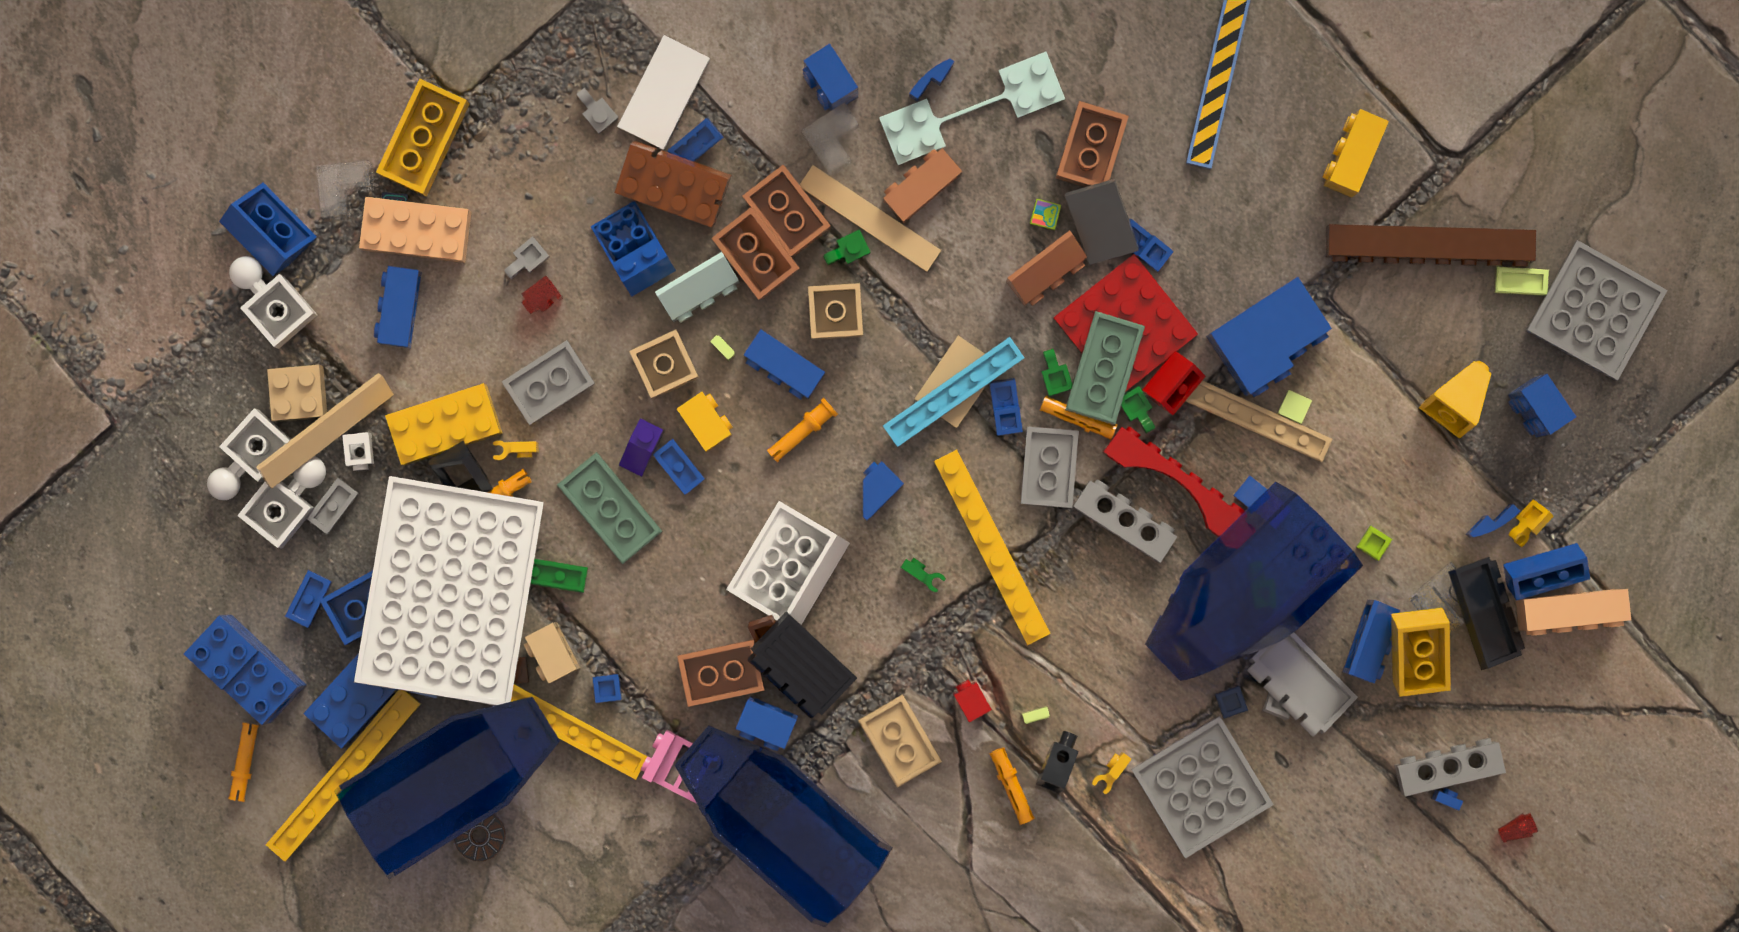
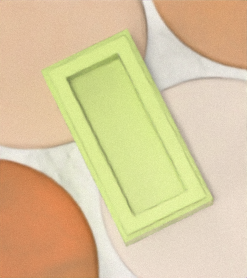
M1496 267L1495 293L1545 296L1548 292L1549 270Z

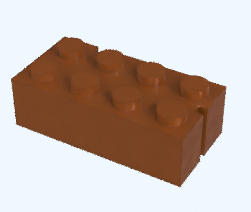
M637 141L631 143L614 193L713 227L723 203L721 200L725 197L732 175L663 150L655 158L652 155L655 154L657 148Z

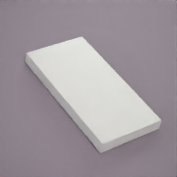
M664 35L617 127L664 151L710 58Z

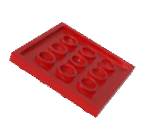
M1135 254L1053 317L1081 354L1083 353L1095 311L1145 326L1126 391L1168 359L1174 351H1178L1198 335Z

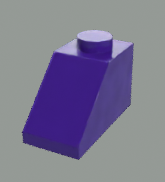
M640 418L628 441L619 466L642 477L665 431Z

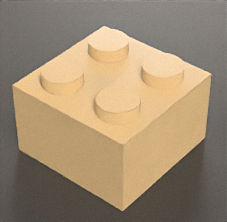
M860 283L808 286L812 340L863 337Z
M677 330L629 351L651 399L662 396L699 378Z
M309 365L267 369L271 421L283 422L318 419L327 413L323 366Z
M557 622L551 623L525 637L527 643L524 644V647L530 658H536L539 664L536 670L542 681L547 680L548 683H552L580 669Z

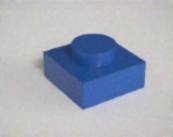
M619 674L592 677L595 703L622 700Z
M1444 788L1442 792L1435 790L1432 796L1433 800L1456 810H1460L1463 803L1462 800L1457 799L1458 793Z

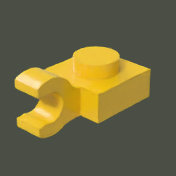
M537 441L493 442L494 446L503 447L501 455L493 456L495 460H504L510 453H517V458H532V453H539V443Z
M1533 499L1516 517L1519 524L1508 535L1514 539L1517 545L1523 547L1528 542L1530 533L1533 532L1537 535L1554 516L1549 510Z
M1123 752L1120 755L1115 753L1106 765L1109 767L1107 773L1095 776L1092 780V785L1095 786L1098 781L1104 780L1106 788L1103 790V793L1107 794L1111 790L1114 781L1117 780L1129 764L1131 758Z

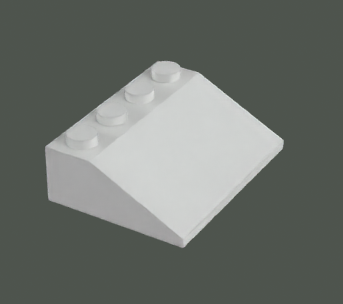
M779 501L726 590L765 614L773 615L775 620H778L787 611L802 625L850 543Z

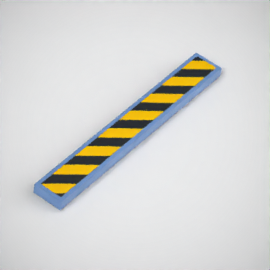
M1223 0L1186 164L1212 169L1250 0Z

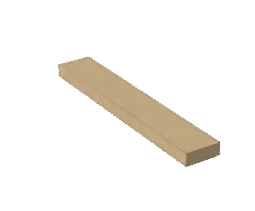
M812 165L800 183V187L805 192L926 272H928L941 252L939 248L814 165Z
M379 373L256 466L266 484L271 489L392 397L394 394L383 376Z
M1202 381L1185 401L1321 463L1332 442V438L1205 381Z

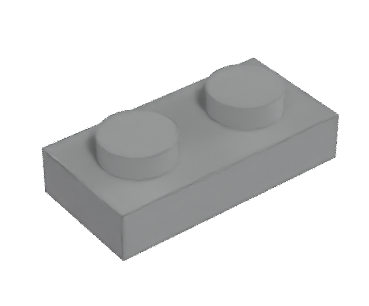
M337 478L307 517V520L324 533L329 534L360 493L340 478Z

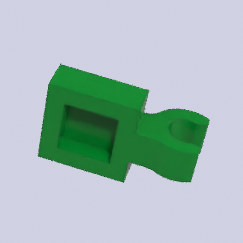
M859 229L836 240L839 248L824 254L823 257L827 265L842 258L845 259L848 265L871 252Z
M1054 349L1044 351L1043 355L1048 369L1041 371L1048 396L1071 390L1073 384L1067 365H1058Z
M1140 386L1124 395L1121 408L1130 422L1137 418L1147 434L1155 429L1154 423L1147 414L1153 407Z
M915 558L911 562L906 559L900 568L926 584L931 591L937 592L938 589L933 587L932 580L940 578L942 581H945L944 575L941 573L928 574L924 571L926 567Z

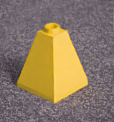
M1474 361L1427 398L1419 406V409L1460 439L1479 422L1491 377L1489 367L1481 361Z

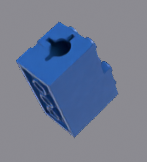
M1296 277L1206 337L1244 396L1252 394L1253 397H1256L1269 389L1267 383L1273 380L1276 384L1291 374L1289 369L1294 366L1291 361L1307 352L1305 346L1311 343L1314 347L1329 337L1327 332L1332 328L1299 277Z
M219 615L184 653L221 690H225L261 725L272 723L306 686L293 671L233 615Z

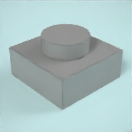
M1268 692L1262 711L1284 720L1290 717V714L1281 706L1287 699L1283 697L1277 702Z

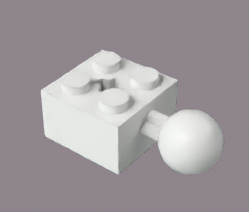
M249 256L239 257L230 266V279L238 288L250 289L254 293V296L240 308L275 348L279 349L318 315L285 276L279 274L266 285L262 280L263 270L260 263ZM277 306L281 308L284 307V314L282 317H275L277 313L275 308Z
M254 408L219 446L234 462L228 468H218L209 475L207 480L209 493L218 500L232 499L240 490V477L245 472L251 475L257 482H263L264 479L256 466L288 443L291 438L265 414ZM256 440L263 441V449L261 451L257 450L255 452L254 450L256 448L254 444Z
M312 457L293 472L294 479L288 486L281 481L271 489L264 482L238 514V517L274 546L283 548L314 509L300 495L306 488H314L323 482L326 476L324 463L318 457ZM273 507H281L280 517H272L274 515Z

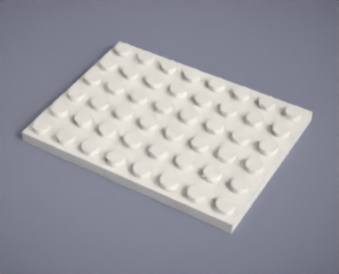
M389 476L354 683L510 707L544 502Z

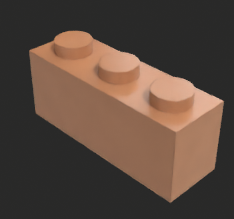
M943 148L938 152L933 149L923 158L925 163L919 168L913 166L903 175L906 178L899 185L894 182L884 191L886 196L883 198V201L903 224L962 174V170Z

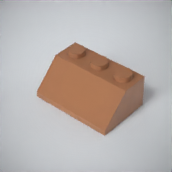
M753 206L712 237V240L758 300L767 297L799 269V266Z
M1069 230L1010 275L1006 283L1024 306L1029 302L1034 306L1044 298L1042 292L1049 287L1052 290L1056 289L1065 282L1062 277L1070 271L1074 275L1085 266L1083 261L1086 260L1087 256Z

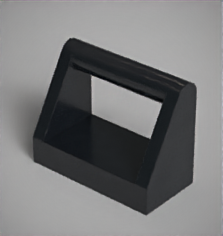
M464 441L429 461L430 467L445 486L456 487L444 467L464 464L473 478L457 488L489 492L493 489L486 473Z

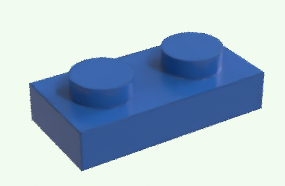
M674 439L670 440L653 454L684 495L705 480Z
M308 570L285 617L310 628L321 606L320 599L326 596L333 581Z

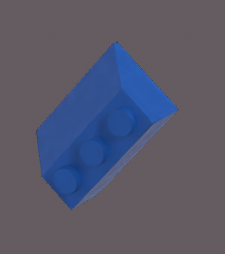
M264 182L233 202L219 221L272 276H275L289 266L317 238Z
M882 461L878 465L873 462L863 472L866 476L863 479V518L866 521L904 485Z
M1367 599L1342 673L1370 683H1375L1376 679H1381L1385 665H1382L1384 655H1389L1392 649V640H1390L1392 635L1391 614L1399 613V609L1376 600Z

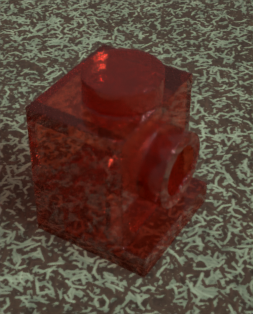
M544 276L522 293V296L525 298L522 304L530 314L534 311L537 312L539 309L541 312L546 311L554 304L552 301L554 298H557L559 301L563 299V296L547 276Z

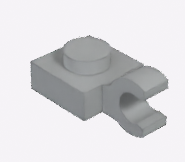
M585 88L576 94L588 108L582 113L598 134L619 118L603 98L596 102Z
M532 236L513 252L517 260L504 271L512 280L524 268L531 273L550 256Z

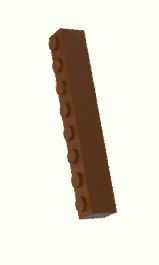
M1329 224L1326 226V257H1332V262H1348V258H1358V263H1373L1374 259H1384L1386 264H1399V259L1409 260V264L1416 265L1425 264V260H1435V265H1451V261H1461L1462 266H1476L1478 261L1487 262V266L1500 267L1502 262H1513L1512 267H1528V263L1536 261V230Z

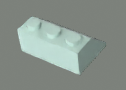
M721 252L655 291L672 321L678 320L682 323L693 316L691 311L698 307H701L703 310L715 303L713 298L721 293L725 297L737 290L736 284L740 282Z

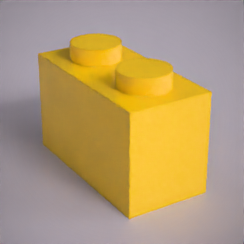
M700 392L678 407L677 410L703 449L708 452L732 435L729 430L733 426L725 415L722 417L718 415L715 410L718 404L709 393L705 396L703 392Z

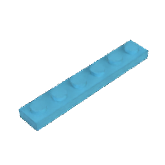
M1010 337L884 424V429L896 446L899 447L1025 357Z

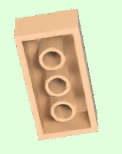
M365 197L359 248L370 252L465 263L471 211L464 208Z
M1611 589L1515 600L1518 630L1526 631V635L1531 636L1547 634L1546 629H1552V632L1557 633L1571 632L1572 626H1577L1578 630L1598 629V624L1603 623V627L1624 626V621L1631 620L1628 589Z

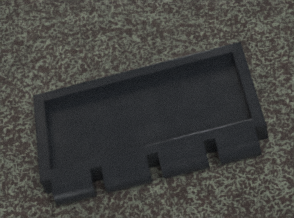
M1490 557L1448 571L1480 669H1489L1521 656V650L1525 649L1520 631L1514 632L1513 628L1518 625L1512 607L1506 608L1505 603L1510 601L1504 583H1498L1497 581L1501 574L1496 560L1491 561Z
M787 611L750 648L753 653L749 656L748 662L760 673L764 672L763 675L775 687L781 688L780 691L794 704H798V708L809 718H813L818 712L823 715L857 679L845 665Z

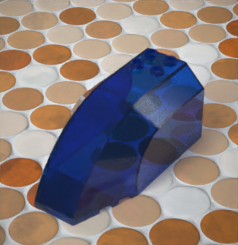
M1275 482L1182 573L1179 585L1174 594H1171L1163 615H1160L1145 645L1178 680L1182 681L1198 677L1272 646L1291 635L1317 612L1363 564L1347 543L1309 504L1294 491Z
M524 698L453 715L339 785L334 792L347 818L370 855L390 880L506 807L560 740L534 698Z
M707 726L675 764L677 771L690 794L694 797L714 836L811 923L826 927L846 911L881 870L893 848L794 762L780 754L712 726Z

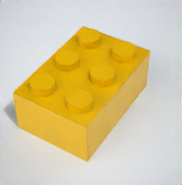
M1359 109L1355 114L1351 113L1350 117L1348 116L1342 129L1346 134L1344 138L1341 137L1337 141L1332 153L1336 156L1335 160L1331 161L1330 164L1328 163L1322 178L1326 179L1325 187L1351 198L1359 193L1389 122L1388 120L1362 109Z
M1443 608L1391 614L1392 676L1399 697L1451 691L1450 622Z

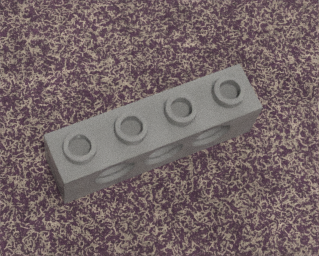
M1097 479L1095 482L1088 481L1074 503L1073 508L1153 560L1161 563L1177 538L1173 534L1175 529L1163 521L1160 525L1152 521L1153 515L1141 507L1138 511L1129 506L1131 501L1118 493L1115 497L1107 492L1110 487ZM1101 498H1106L1111 502V509L1107 513H1102L1097 508V503ZM1123 512H1128L1133 517V522L1129 527H1123L1119 522V516ZM1145 526H1150L1155 532L1154 538L1151 541H1145L1141 537V530Z
M1491 738L1475 741L1476 746L1466 748V744L1450 747L1451 752L1441 754L1440 750L1426 752L1425 758L1417 760L1415 756L1401 758V763L1394 765L1401 795L1409 796L1506 773L1499 742H1491ZM1477 753L1481 761L1477 767L1472 768L1468 760L1472 754ZM1448 759H1452L1455 762V770L1452 773H1446L1443 769V764ZM1423 765H1427L1430 768V775L1426 779H1421L1418 776V770Z

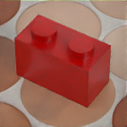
M1174 351L1142 391L1154 403L1173 416L1206 376L1194 363Z
M968 679L955 687L957 691L953 695L968 722L992 710L976 681L971 683Z

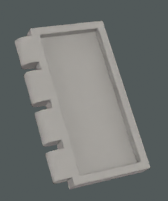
M1286 624L1282 625L1249 659L1252 665L1247 671L1259 683L1265 678L1268 680L1263 687L1277 702L1283 697L1287 699L1281 706L1295 720L1299 719L1302 715L1305 717L1300 725L1312 737L1318 732L1321 734L1325 733L1358 698Z

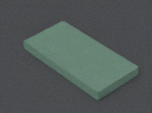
M1095 311L1067 402L1066 411L1111 425L1116 424L1145 326Z
M597 452L557 484L622 564L663 532Z

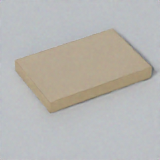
M957 336L914 400L919 401L985 353L960 336ZM986 386L941 416V418L957 428Z
M903 694L858 720L897 788L942 762Z

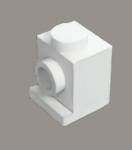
M372 433L342 435L346 466H353V471L368 470V464H374ZM360 447L363 448L364 455L357 457L356 450Z

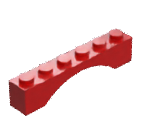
M1129 426L1127 429L1120 427L1102 453L1123 468L1138 467L1151 469L1177 481L1197 503L1206 529L1229 544L1248 519L1243 515L1245 510L1235 503L1227 504L1222 500L1224 495L1215 488L1211 487L1210 490L1201 485L1203 480L1193 472H1190L1189 475L1180 469L1183 466L1172 457H1169L1168 460L1159 454L1162 450L1149 441L1148 444L1138 439L1141 435Z

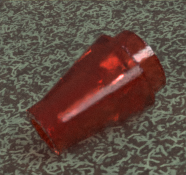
M1522 813L1503 827L1498 828V832L1503 843L1507 841L1534 837L1533 834L1537 833L1538 829L1531 813L1525 815Z

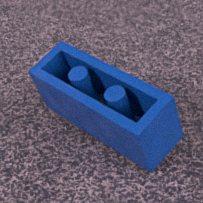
M388 266L387 272L383 271L381 287H385L384 297H379L378 312H381L380 323L376 322L374 328V338H378L377 343L411 348L421 271Z
M761 329L744 353V357L747 358L745 362L756 371H759L760 368L764 369L769 373L768 379L779 386L782 382L791 387L788 392L800 400L803 396L809 399L826 374L823 370Z
M1577 543L1503 564L1506 585L1516 601L1590 580L1587 557Z

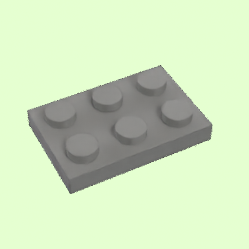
M568 340L502 381L529 425L537 422L595 384Z
M1027 427L1020 504L1063 508L1073 507L1079 431Z

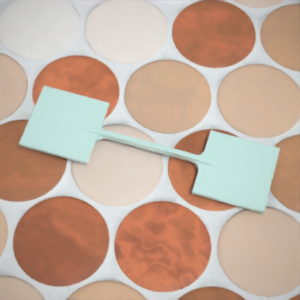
M1047 52L998 70L1005 86L1003 94L954 114L937 118L933 115L928 100L924 99L879 117L897 164L900 165L926 155L933 149L938 150L946 147L939 130L943 122L993 102L1008 99L1012 103L1017 118L1065 100Z

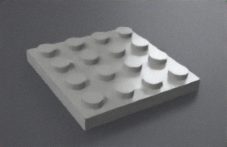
M1576 240L1526 331L1617 381L1668 290Z
M1220 716L1131 769L1184 858L1189 857L1274 805Z

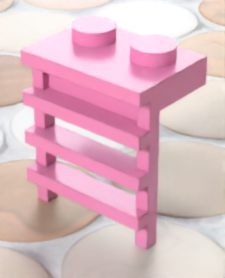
M669 730L664 735L659 733L652 746L656 749L653 757L647 756L641 767V771L644 772L642 778L649 782L653 781L699 805L701 799L692 794L710 759L720 763L722 758ZM684 744L691 748L692 751L673 786L666 782L665 779ZM699 752L706 757L688 792L679 789V786L694 756Z

